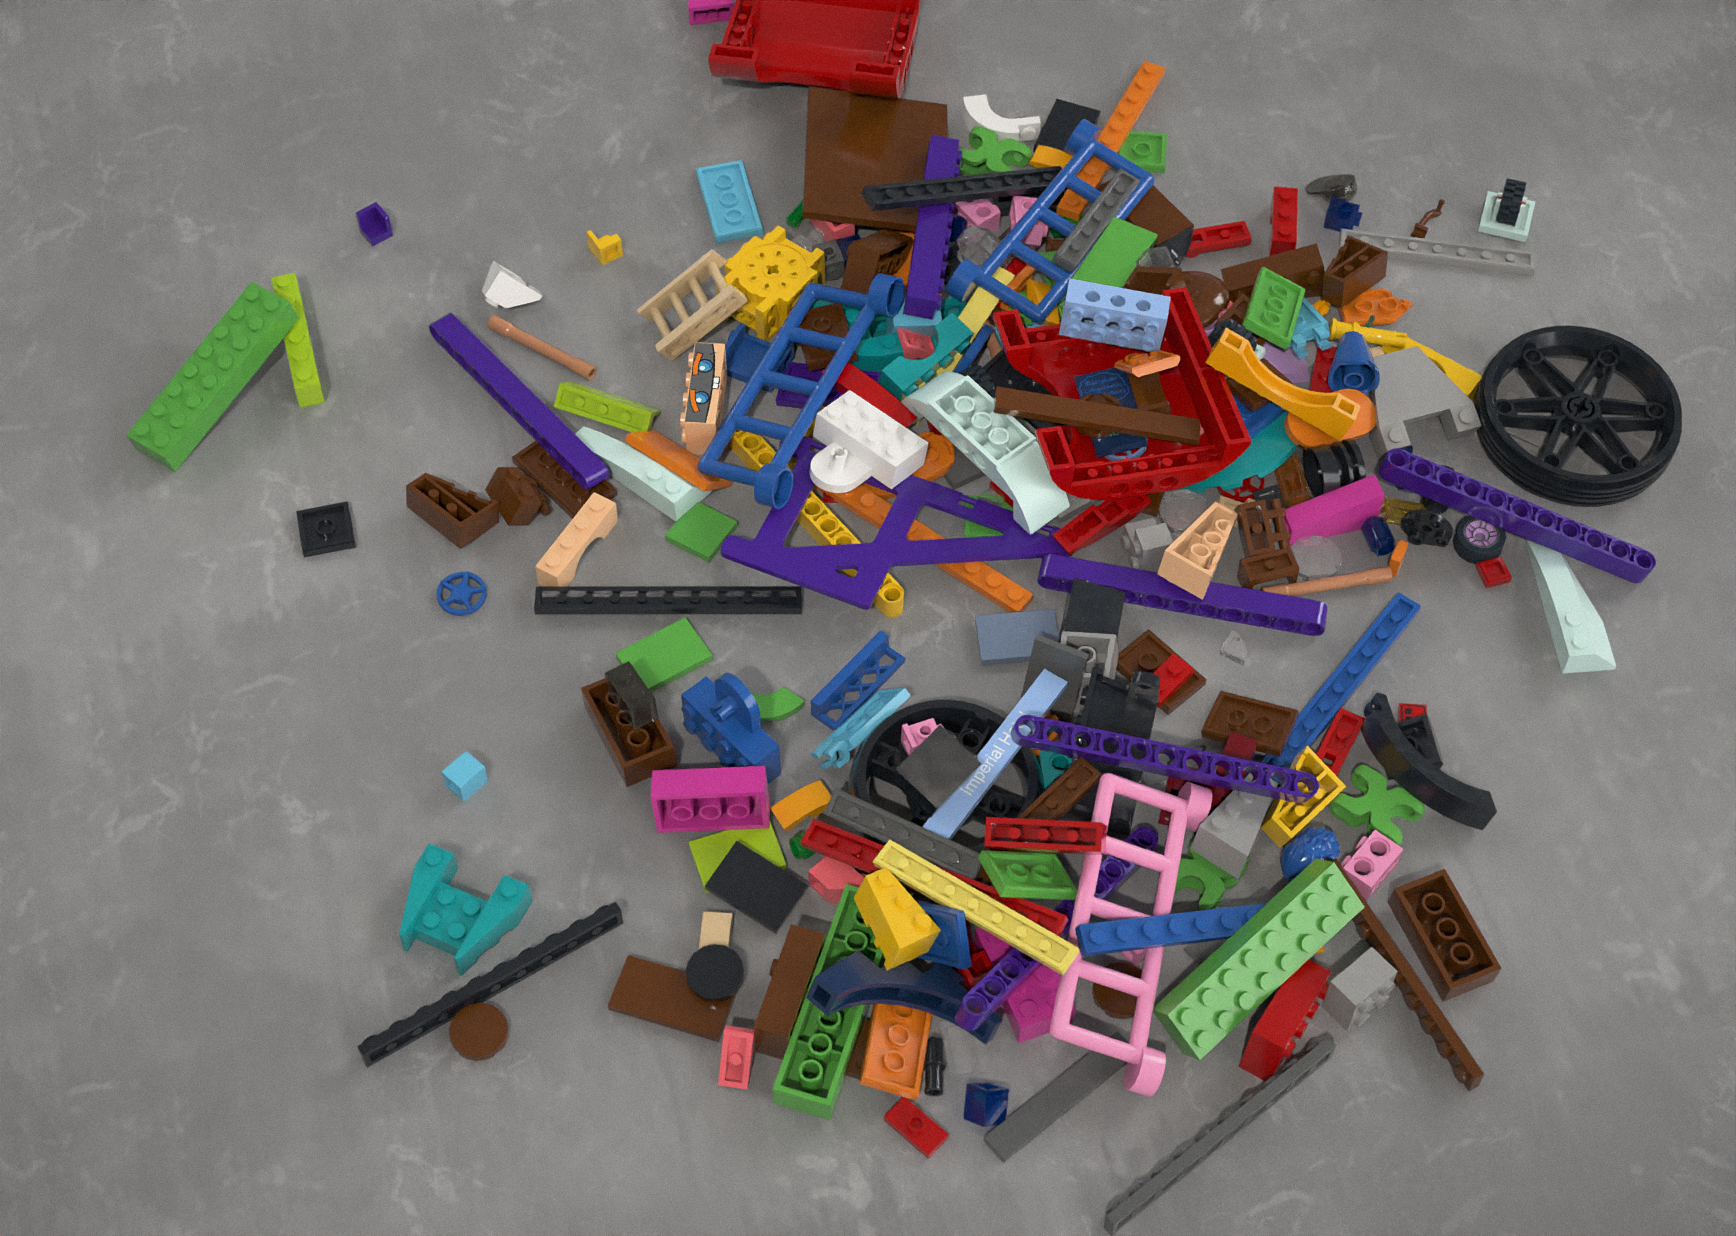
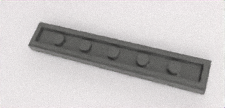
M1120 168L1054 254L1052 261L1073 273L1102 235L1113 217L1117 215L1138 187L1141 180Z
M835 788L824 812L825 815L887 843L890 839L936 866L977 881L983 868L978 859L980 853Z
M1118 1031L1110 1036V1038L1129 1043ZM1091 1051L984 1137V1142L1004 1163L1128 1062Z

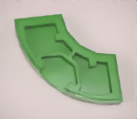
M785 687L766 695L751 692L758 704L761 721L775 719L780 721L786 719L805 706L803 699Z

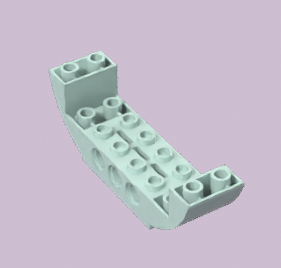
M943 372L900 401L917 417L915 422L925 417L1014 501L1013 519L1030 535L1070 507L1066 492L1053 482L1036 437L1013 416L993 413L994 399L968 375L963 376L959 373Z

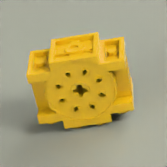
M779 225L773 231L768 232L763 240L754 236L749 242L744 243L741 249L733 257H730L724 265L725 277L723 278L728 286L730 284L744 293L748 300L724 319V321L727 322L733 317L756 331L757 338L769 341L781 328L806 285L809 283L825 285V252L816 248L811 253L786 239V229Z

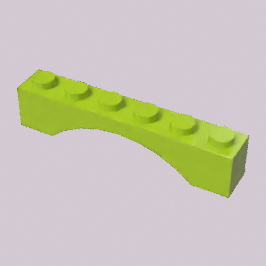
M294 272L271 277L274 294L290 302L299 317L297 322L284 336L299 406L302 408L325 403L296 274Z

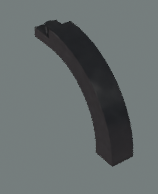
M1376 693L1365 706L1363 712L1366 721L1360 729L1377 761L1400 786L1429 808L1458 823L1484 830L1497 813L1490 791L1478 789L1460 782L1426 760L1401 732L1391 711L1387 696Z

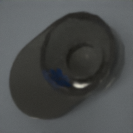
M1341 174L1318 178L1309 183L1305 190L1310 195L1322 194L1333 205H1342L1355 197L1358 187L1354 175Z

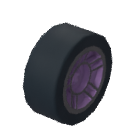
M1468 515L1458 523L1453 539L1454 550L1465 561L1477 565L1478 562L1497 558L1501 555L1506 540V533L1504 529Z

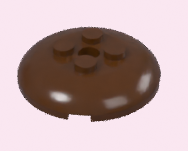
M1182 271L1189 295L1203 328L1219 318L1218 313L1222 309H1227L1230 302L1229 290L1221 279L1212 274L1201 271Z

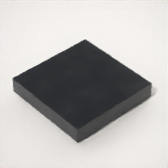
M348 501L296 511L304 558L356 548Z

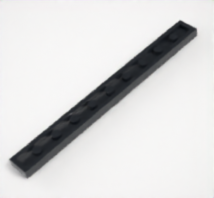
M1054 166L864 186L861 194L871 211L1043 193L1062 170V167Z
M801 586L536 587L534 611L535 615L801 614L802 588Z
M616 902L601 906L591 916L576 920L566 930L551 934L544 942L533 948L524 949L516 958L508 962L499 963L491 972L482 977H474L466 986L443 995L441 1000L430 1006L425 1005L419 1008L414 1015L405 1020L394 1022L382 1033L367 1037L362 1044L357 1046L366 1067L368 1068L448 1023L466 1006L487 1001L622 925L623 917L620 907Z

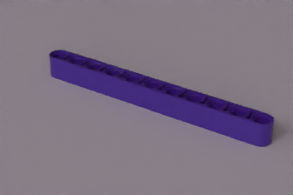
M448 313L429 325L430 333L436 342L535 441L539 440V445L583 489L588 491L609 477V471L601 459L452 313Z
M1399 448L1391 449L1379 467L1380 476L1392 484L1627 581L1641 583L1656 565L1655 556L1645 549Z
M1054 554L1042 557L1037 583L1041 587L1068 593L1074 578L1088 580L1091 583L1105 587H1113L1116 590L1125 592L1124 603L1309 636H1320L1325 632L1328 607L1323 602L1210 582L1202 600L1174 583L1169 582L1156 572Z
M1032 715L1019 717L1011 729V738L1019 746L1076 758L1082 756L1086 760L1294 803L1307 802L1319 789L1317 778L1307 772ZM1019 726H1028L1032 731V735H1022L1019 732ZM1047 732H1056L1059 735L1060 741H1050L1047 737ZM1083 737L1087 742V747H1078L1074 738ZM1102 743H1111L1115 748V753H1107L1103 749ZM1130 749H1139L1142 752L1143 758L1135 759L1131 755ZM1158 754L1167 755L1170 759V765L1162 764L1158 759ZM1187 759L1197 763V771H1192L1187 767ZM1214 765L1224 768L1225 777L1215 773ZM1242 771L1250 772L1253 776V782L1245 781L1242 777ZM1270 777H1276L1280 781L1281 787H1273L1270 783ZM1298 782H1302L1307 786L1308 794L1299 791Z
M1144 826L1137 828L1124 842L1153 851L1158 843V836L1153 829ZM1109 855L1100 864L1094 897L1107 901L1141 866ZM1063 900L1054 909V911L1067 916L1068 922L1060 935L1066 941L1068 939L1075 900ZM1013 948L965 995L955 1014L958 1026L967 1031L979 1028L1042 963Z

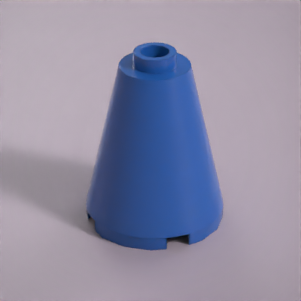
M1350 331L1343 334L1339 340L1328 373V384L1332 392L1333 390L1355 389L1369 396L1370 391L1378 388L1380 381L1379 370L1364 336L1359 332Z

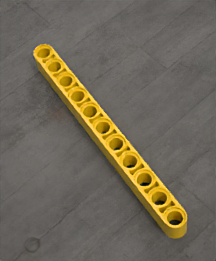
M740 430L735 431L727 444L750 470L758 472L763 465L770 463L776 454L760 435ZM812 491L796 519L820 546L861 544ZM843 569L848 577L851 578L855 577L858 573L855 569ZM888 573L873 604L885 616L897 617L904 610V590Z

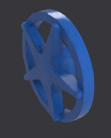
M466 571L451 574L443 579L437 588L436 595L439 606L445 612L455 616H465L476 612L483 606L487 597L485 583L479 576ZM463 578L461 583H458L456 585L449 583L453 580ZM468 579L476 581L481 587H470L467 584ZM446 588L451 591V596L443 602L441 594L443 589ZM482 593L480 600L470 607L469 602L472 600L473 595ZM454 602L459 605H465L467 609L457 610L448 606Z

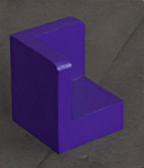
M377 202L356 212L360 233L372 247L393 236L389 216Z

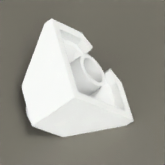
M493 261L482 289L483 294L486 296V302L496 308L499 305L504 308H510L541 299L542 294L532 285L526 286V282L521 277Z

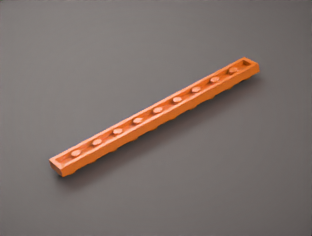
M1147 61L1142 63L1097 141L1119 153L1130 131H1132L1165 74V67ZM1092 155L1076 176L1098 189L1111 166ZM1067 189L1057 206L1056 214L1079 221L1089 201Z
M817 485L814 486L815 489L834 498V501L878 529L881 528L892 507V504L862 485L844 493L828 492ZM916 519L906 537L909 541L946 539ZM983 562L934 564L1009 613L1023 612L1033 601L1034 594Z

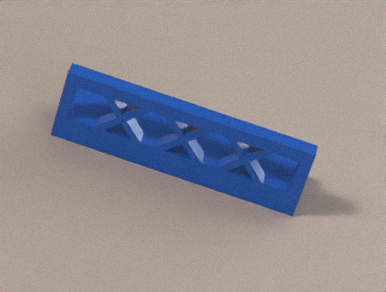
M880 630L811 700V715L835 731L905 663V657L889 647V636ZM885 654L895 661L891 666L879 667L878 661ZM866 674L877 675V680L872 684H862L861 678ZM859 691L860 697L856 701L844 702V695L847 692ZM842 709V716L836 722L826 716L830 710Z

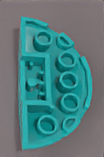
M1288 411L1284 412L1254 436L1246 451L1229 466L1205 480L1178 490L1190 493H1206L1207 488L1220 486L1223 491L1241 487L1244 479L1254 475L1262 478L1277 469L1297 448V445L1287 436L1284 428V421Z

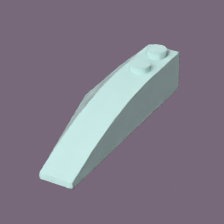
M585 426L575 433L601 459L607 467L610 476L675 522L697 502H701L712 492V490L702 491L623 441Z
M1526 539V547L1562 674L1615 670L1616 664L1604 623L1562 553Z

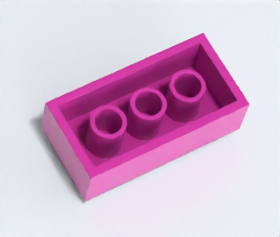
M765 766L652 771L650 797L657 833L769 828L770 798Z
M980 927L975 929L974 944L978 952L985 951L993 967L1014 948ZM1044 964L1002 1004V1008L1018 1043L1050 1032L1060 976L1056 971ZM1074 1005L1072 1006L1069 1022L1071 1025L1073 1024L1075 1013Z

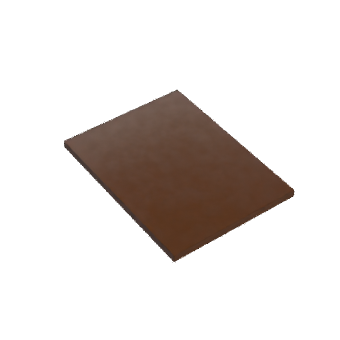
M809 86L802 218L915 232L919 206L871 211L861 192L864 186L923 180L931 135L947 138V104L857 94Z

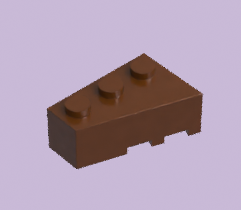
M1348 235L1344 246L1340 247L1337 257L1333 258L1324 273L1322 299L1342 308L1386 277L1388 252Z
M424 473L406 485L407 508L460 549L499 523V501L494 499L487 501L477 497V493L471 490L468 493L455 488V484L428 473Z

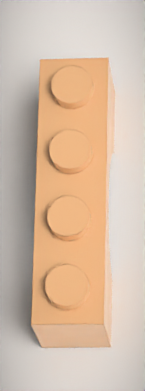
M595 492L591 495L535 566L539 585L543 587H567L575 577L578 562L587 546L598 537L605 539L618 522L615 502Z

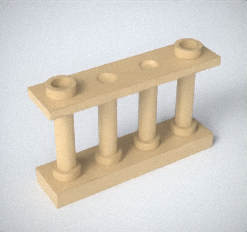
M713 249L704 254L698 261L637 309L638 313L652 323L655 321L663 337L662 340L655 344V347L660 354L671 361L748 301L744 293L730 284L728 286L719 269L727 261ZM711 276L720 293L708 301L700 284ZM692 291L701 308L689 316L681 299ZM674 306L682 323L673 331H670L663 314Z

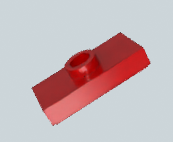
M905 1097L884 1116V1121L927 1159L948 1139L949 1134Z

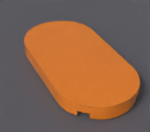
M1342 389L1332 392L1340 393L1361 406L1356 420L1340 441L1332 436H1328L1310 423L1304 422L1289 411L1284 421V428L1289 439L1297 446L1300 444L1305 447V450L1308 447L1326 444L1330 447L1334 441L1341 442L1343 439L1348 438L1355 440L1367 435L1376 424L1375 406L1365 394L1355 389Z
M934 432L917 434L928 442L924 465L911 475L931 482L944 476L953 466L955 460L954 446L942 434L941 436L934 434ZM860 484L884 500L897 497L893 493L871 485Z

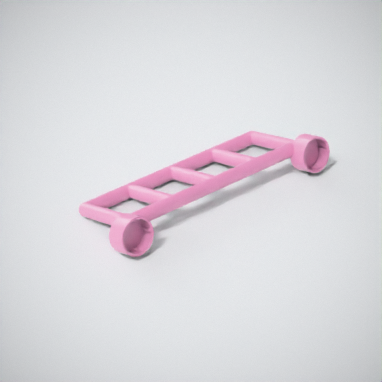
M1105 773L1099 780L1091 822H1102L1108 828L1114 793L1171 812L1164 855L1106 836L1105 853L1160 872L1152 916L1171 914L1185 831L1188 829L1197 832L1201 823L1207 818L1212 803V791L1200 785L1186 782L1178 796H1174L1129 779ZM1084 854L1067 942L1078 948L1079 944L1075 928L1079 924H1088L1091 914L1109 921L1150 917L1147 914L1094 897L1102 855ZM1165 947L1146 949L1141 979L1082 960L1080 952L1063 976L1060 974L1050 1024V1034L1056 1039L1128 1062L1124 1075L1125 1090L1150 1098L1156 1093L1161 1083L1166 1063L1163 1051L1147 1046ZM1078 977L1137 997L1129 1043L1069 1024Z

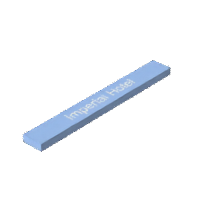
M1046 669L1041 672L977 755L978 761L981 763L977 771L926 821L923 828L949 840L952 839L1022 747L1017 745L1011 738V729L1016 720L1023 715L1044 718L1067 688V681ZM1019 726V732L1022 735L1030 736L1032 734L1028 726Z

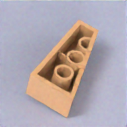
M1214 502L1165 550L1157 574L1203 600L1238 514Z

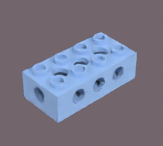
M1069 279L1059 335L1144 351L1160 350L1171 297Z

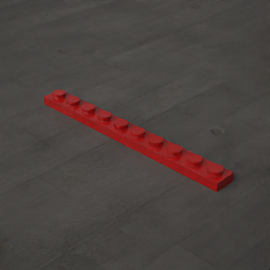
M812 820L800 841L803 848L870 874L880 870L874 866L873 860L883 849L884 845L819 820ZM939 867L1059 937L1068 922L1067 916L1022 898L1000 897L994 887ZM899 881V882L902 884L903 887H906V888H909V889H911V890L916 891L915 889L911 888L910 886H908V885L904 884L903 882Z

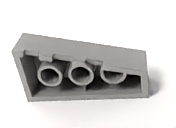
M1250 773L1244 780L1253 782L1252 774ZM1270 779L1271 785L1276 788L1278 783ZM1233 790L1201 823L1190 849L1236 879H1239L1272 798Z

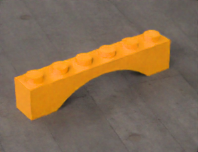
M1225 328L1205 362L1215 370L1231 377L1237 383L1243 384L1261 397L1267 398L1282 409L1291 412L1304 422L1310 423L1328 436H1332L1339 441L1356 420L1361 407L1340 393L1309 391L1282 380L1260 361L1253 351L1249 340L1228 328Z

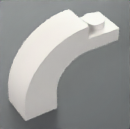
M986 94L963 97L962 114L969 131L975 126L992 130L997 134L998 142L1010 138L1018 142L1037 140L1041 127L1039 116L1017 119L1003 118L990 109Z

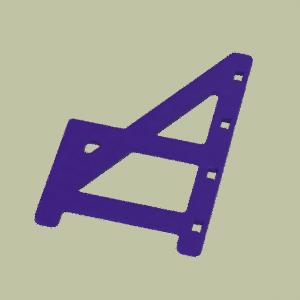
M805 436L792 456L798 462L792 471L793 489L786 505L781 509L772 508L754 540L750 541L730 535L725 538L720 549V554L725 559L864 610L871 608L891 567L1042 558L1048 554L1066 557L1073 555H1068L1052 536L1061 528L1045 524L1040 529L1049 532L1048 536L1037 532L1030 535L1013 519V511L980 499L976 500L962 495L961 492L913 475L907 477L893 489H890L872 476L863 482L897 496L872 543L784 547V541L815 486L810 478L809 471L811 461L817 453L810 451V448L823 450L827 447ZM959 501H963L974 506L972 509H970L968 507L959 505ZM922 506H929L1003 533L1002 536L917 541L906 539ZM855 569L858 573L855 577L851 578L836 571Z

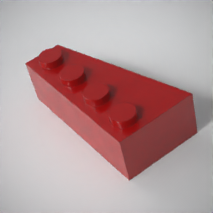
M1308 959L1282 983L1251 1033L1239 1064L1241 1069L1265 1082L1270 1077L1276 1075L1284 1059H1289L1297 1044L1295 1040L1297 1038L1301 1039L1309 1024L1306 1022L1307 1019L1310 1018L1312 1020L1320 1007V1004L1317 1003L1319 998L1324 1001L1329 987L1327 982L1332 973L1330 970Z

